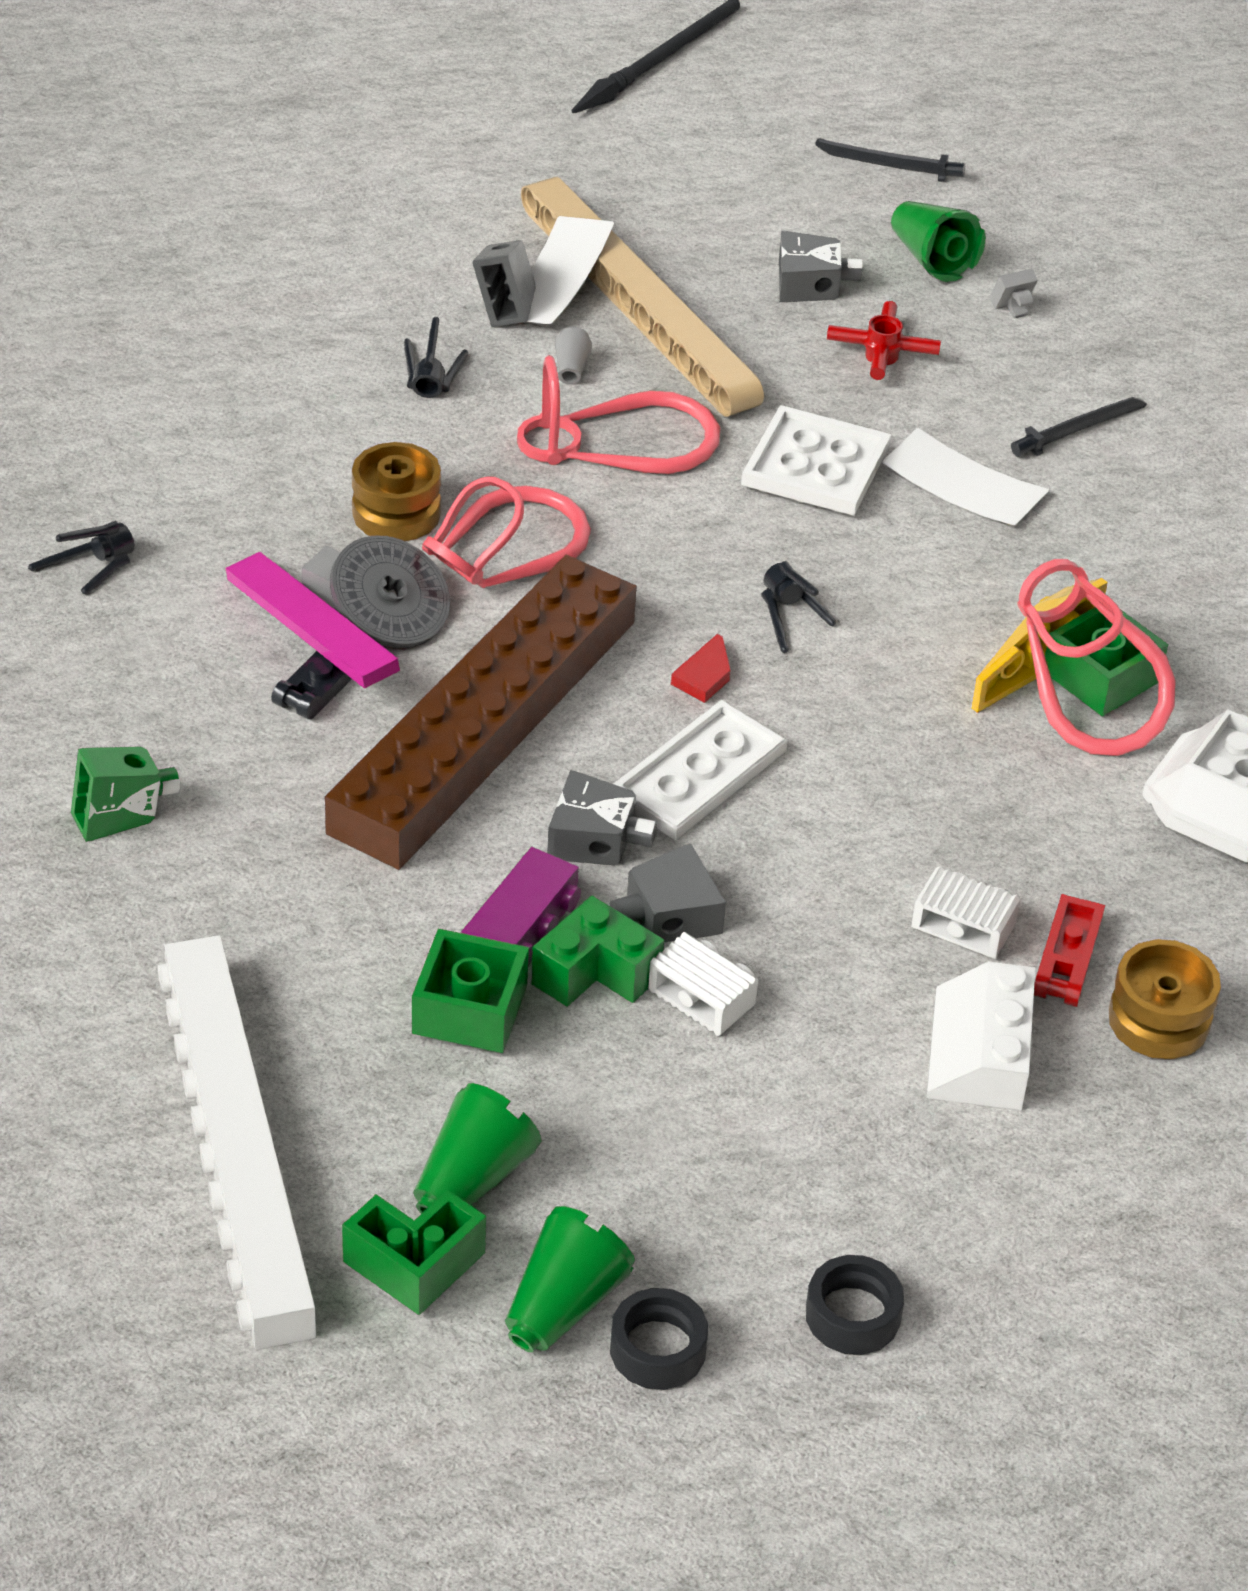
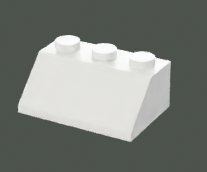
M988 961L937 986L926 1098L1022 1110L1030 1066L1035 967Z

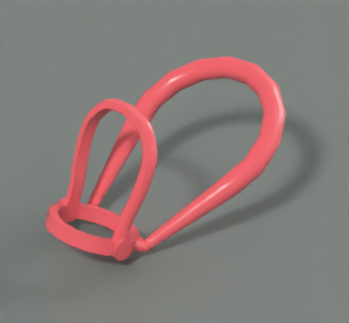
M487 476L471 482L461 491L434 538L428 536L423 542L422 550L429 555H434L473 585L477 584L482 588L549 572L566 554L577 558L587 547L591 528L585 512L569 497L546 488L527 485L513 487L502 479ZM490 485L500 488L482 495L471 505L444 541L459 511L476 490ZM524 501L548 505L561 511L571 520L575 532L572 541L563 549L489 578H482V568L502 549L521 525L524 516ZM515 502V512L512 521L496 541L480 555L473 566L450 550L490 509Z
M1053 559L1041 564L1023 582L1017 604L1022 614L1027 617L1026 624L1039 696L1049 724L1068 744L1089 754L1120 756L1145 747L1163 731L1175 706L1176 680L1166 654L1147 634L1123 616L1121 609L1109 596L1089 582L1088 576L1082 567H1078L1076 563L1068 559ZM1057 571L1072 572L1075 584L1072 592L1063 603L1048 611H1037L1031 605L1030 599L1033 590L1041 580ZM1086 597L1113 624L1098 639L1082 646L1068 647L1057 643L1047 632L1043 623H1051L1065 617ZM1121 632L1152 664L1159 682L1158 703L1149 721L1135 733L1118 739L1094 738L1076 729L1062 712L1038 633L1044 643L1054 653L1060 656L1079 658L1101 650L1115 640Z

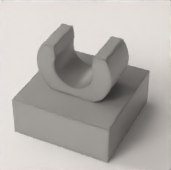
M1033 269L999 276L989 297L995 309L1008 306L1010 314L1014 318L1028 314L1025 306L1034 303L1032 292L1038 282Z

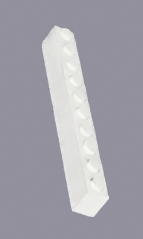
M218 935L164 944L166 964L157 966L162 993L170 992L172 997L171 999H166L170 1027L179 1026L180 1033L174 1034L178 1063L187 1062L188 1069L182 1070L186 1098H196L197 1106L191 1107L194 1132L196 1136L204 1134L206 1143L199 1144L204 1173L213 1172L215 1181L208 1182L213 1212L220 1210L223 1212L224 1220L217 1221L221 1247L223 1251L232 1250L233 1259L227 1260V1270L232 1291L241 1289L243 1300L236 1301L241 1331H251L255 1350L316 1338L315 1306L221 937Z

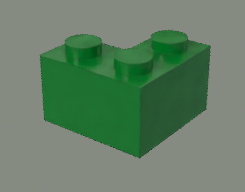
M591 895L533 946L531 984L566 1007L596 981L631 1003H634L649 989L650 962L653 957H657L659 952H663L664 939Z
M447 1190L420 1216L413 1220L375 1194L342 1224L343 1262L417 1315H420L485 1254L486 1215Z

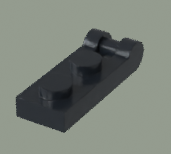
M316 651L288 680H281L276 684L271 695V701L282 708L289 706L295 708L298 715L311 720L352 678Z

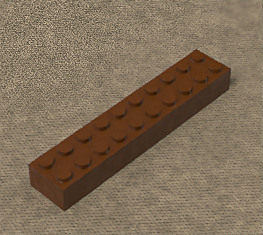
M566 554L325 795L326 835L400 870L634 624L637 585Z

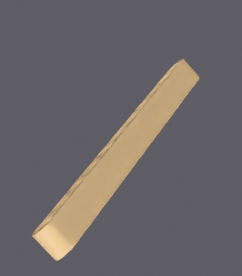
M552 177L523 186L521 189V201L526 213L548 236H550L559 216L601 220L559 177ZM611 230L598 259L588 275L591 281L724 417L760 406L764 400V392L758 377Z

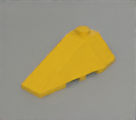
M1099 578L1089 581L1093 586L1106 594L1108 584L1106 580ZM1074 585L1065 587L1051 596L1044 597L1034 606L1037 611H1048L1056 608L1067 599ZM1085 597L1065 617L1043 624L1047 632L1051 633L1095 606ZM1027 617L977 676L971 708L978 713L1036 679L1026 624ZM1038 633V636H1039V639H1040V643H1041V646H1042V649H1043V652H1044V656H1045L1046 646H1047V645L1044 643V641L1041 639V637H1040V635H1039V633Z

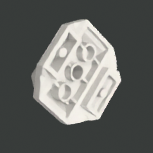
M1227 709L1201 728L1181 734L1146 781L1142 796L1148 804H1152L1157 816L1166 827L1248 863V717Z

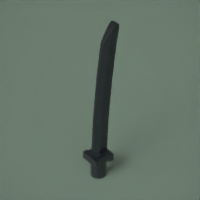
M818 138L815 142L818 148L831 156L892 168L938 174L939 182H945L947 176L964 177L965 163L949 162V155L942 154L940 160L872 150Z
M1130 397L1074 417L1040 432L1029 426L1025 428V437L1011 443V450L1016 457L1030 451L1039 456L1043 454V445L1103 421L1142 409L1147 403L1143 399Z

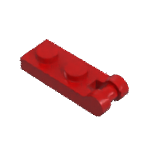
M1061 894L1036 975L1034 996L1046 999L1047 995L1064 999V1004L1078 1007L1106 905ZM1057 973L1069 976L1070 979L1066 981L1052 977V975Z

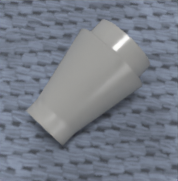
M568 327L563 329L555 339L559 369L558 378L565 384H576L581 380V373L592 350V341L585 330L578 327Z

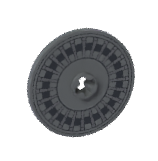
M389 536L363 537L347 545L332 566L330 590L337 610L380 645L393 648L419 646L432 639L447 620L450 610V594L445 578L436 564L424 552L408 542ZM384 588H385L387 591L394 590V591L397 593V595H396L395 593H393V592L387 593V592L384 590Z

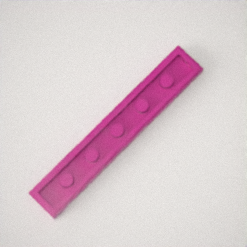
M255 553L225 568L228 581L364 689L400 671L399 661L396 656L263 553Z

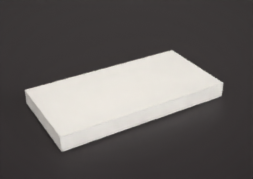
M720 700L614 784L632 790L636 794V816L657 821V829L676 841L787 751L788 740L723 700Z

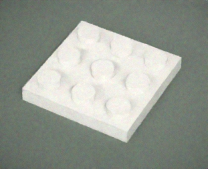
M780 405L742 473L741 485L757 489L761 492H769L794 499L798 502H805L828 508L835 512L855 516L890 447L891 434Z

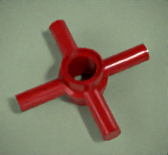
M886 301L883 304L881 315L870 319L868 330L829 325L827 331V340L865 345V357L872 363L870 376L874 380H881L885 377L887 365L894 364L898 360L900 350L939 355L941 340L903 335V324L896 318L898 306L893 301Z

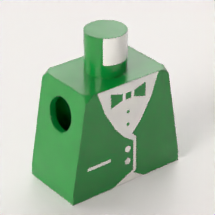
M141 746L78 749L70 813L85 842L151 823L155 819L158 796L179 792L180 780L175 767L157 769L148 750Z

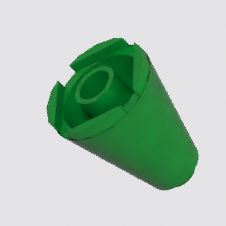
M906 201L901 203L892 215L891 227L895 234L928 274L938 280L950 282L961 279L963 276L960 274L968 269V267L973 270L978 264L985 248L986 234L985 230L980 226V219L967 210Z
M469 1083L465 1088L462 1087L452 1102L413 1191L414 1197L418 1201L416 1204L417 1210L422 1214L447 1190L471 1206L536 1152L542 1139L540 1131L531 1118L523 1112L518 1119L506 1109L511 1101L486 1086Z
M556 1206L550 1215L546 1217L506 1316L505 1324L510 1330L508 1333L509 1339L524 1351L532 1353L535 1349L540 1351L548 1350L622 1284L634 1269L632 1266L635 1263V1257L626 1243L604 1224L598 1232L586 1225L584 1222L589 1215L580 1210L567 1206Z

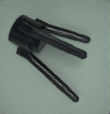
M433 317L426 357L418 362L417 365H415L411 340L409 338L404 340V351L409 376L407 387L413 389L417 395L425 398L436 397L441 391L448 392L451 381L469 354L466 349L462 350L445 374L442 363L435 358L440 321L438 317Z
M116 520L103 526L56 535L57 542L89 537L94 538L88 543L29 564L28 569L35 571L93 551L98 560H106L110 563L82 587L81 592L86 595L115 570L130 563L127 554L134 551V539L128 527L121 522L118 523Z
M787 561L777 563L766 571L763 582L767 589L761 593V597L767 603L777 642L782 653L788 652V645L776 602L790 605L802 598L828 625H836V620L813 597L819 594L818 589L798 574Z

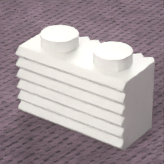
M939 866L935 868L915 902L911 927L997 959L998 954L1015 927L1020 898L1017 894L1012 896L1002 888H993L992 885L986 886L983 882L977 883L975 879L969 880L962 873L951 872L950 869L944 870Z
M683 932L681 937H677L675 942H671L669 947H665L663 952H659L657 957H653L650 962L648 988L651 993H656L658 998L663 997L666 1003L670 1002L672 1007H677L680 1012H685L687 1017L691 1016L694 1022L699 1021L701 1026H706L709 1031H714L716 1036L724 1033L756 1004L758 979L755 978L752 971L744 964H734L718 954V951L710 942L706 940L698 941L686 932Z

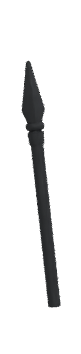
M739 0L726 1L632 65L610 74L608 78L598 79L571 112L578 113L613 101L617 93L622 92L635 78L740 8Z

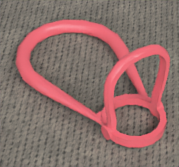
M551 355L545 357L543 362L542 413L525 420L518 428L517 445L521 452L529 458L548 462L551 465H557L561 461L571 458L643 473L672 474L691 470L707 461L720 443V426L712 412L695 399L675 392L650 390L628 394L569 415L560 416L559 378L555 359ZM647 406L671 407L688 413L697 419L705 430L703 442L697 449L688 454L672 458H652L578 452L581 446V431L573 421ZM537 427L550 428L548 450L533 447L526 441L525 435ZM559 428L565 429L574 438L572 443L563 449H558Z

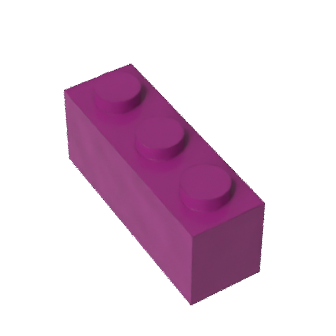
M531 846L463 928L461 933L529 947V967L532 962L533 946L558 925L559 920L566 911L571 913L576 908L581 897V888L578 887L579 867Z

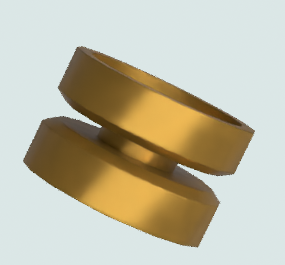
M382 443L364 450L354 460L351 471L352 489L354 491L352 515L356 526L366 535L389 536L403 541H411L429 534L438 525L441 514V496L439 494L441 467L437 458L427 449L412 443Z
M1163 939L1138 943L1125 952L1118 965L1115 989L1112 993L1108 1009L1109 1025L1121 1042L1140 1054L1161 1059H1175L1188 1056L1204 1045L1210 1032L1214 1017L1213 1011L1217 1005L1221 990L1220 973L1209 957L1197 948L1185 943Z

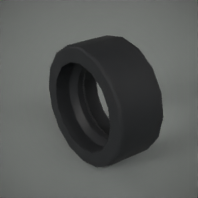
M843 1255L829 1259L815 1270L809 1282L806 1299V1322L813 1336L826 1347L840 1353L865 1355L881 1350L894 1339L900 1327L904 1307V1288L896 1273L883 1262L864 1255ZM844 1288L861 1289L873 1294L880 1300L884 1306V1312L877 1318L867 1321H850L837 1316L825 1304V1297L833 1291Z
M649 1288L633 1293L620 1303L612 1317L610 1355L615 1368L628 1381L647 1389L666 1390L684 1385L698 1374L705 1362L708 1321L702 1308L693 1299L676 1290ZM652 1321L667 1322L679 1327L689 1336V1345L679 1353L667 1356L650 1355L637 1349L629 1341V1332L640 1324Z

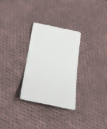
M564 216L557 218L543 250L531 269L536 289L527 322L552 324L569 305L598 259L614 225L613 221Z
M916 428L882 461L883 464L908 481L949 503L980 516L1013 526L1049 491L1047 488L1017 480L985 467L947 447L920 428Z

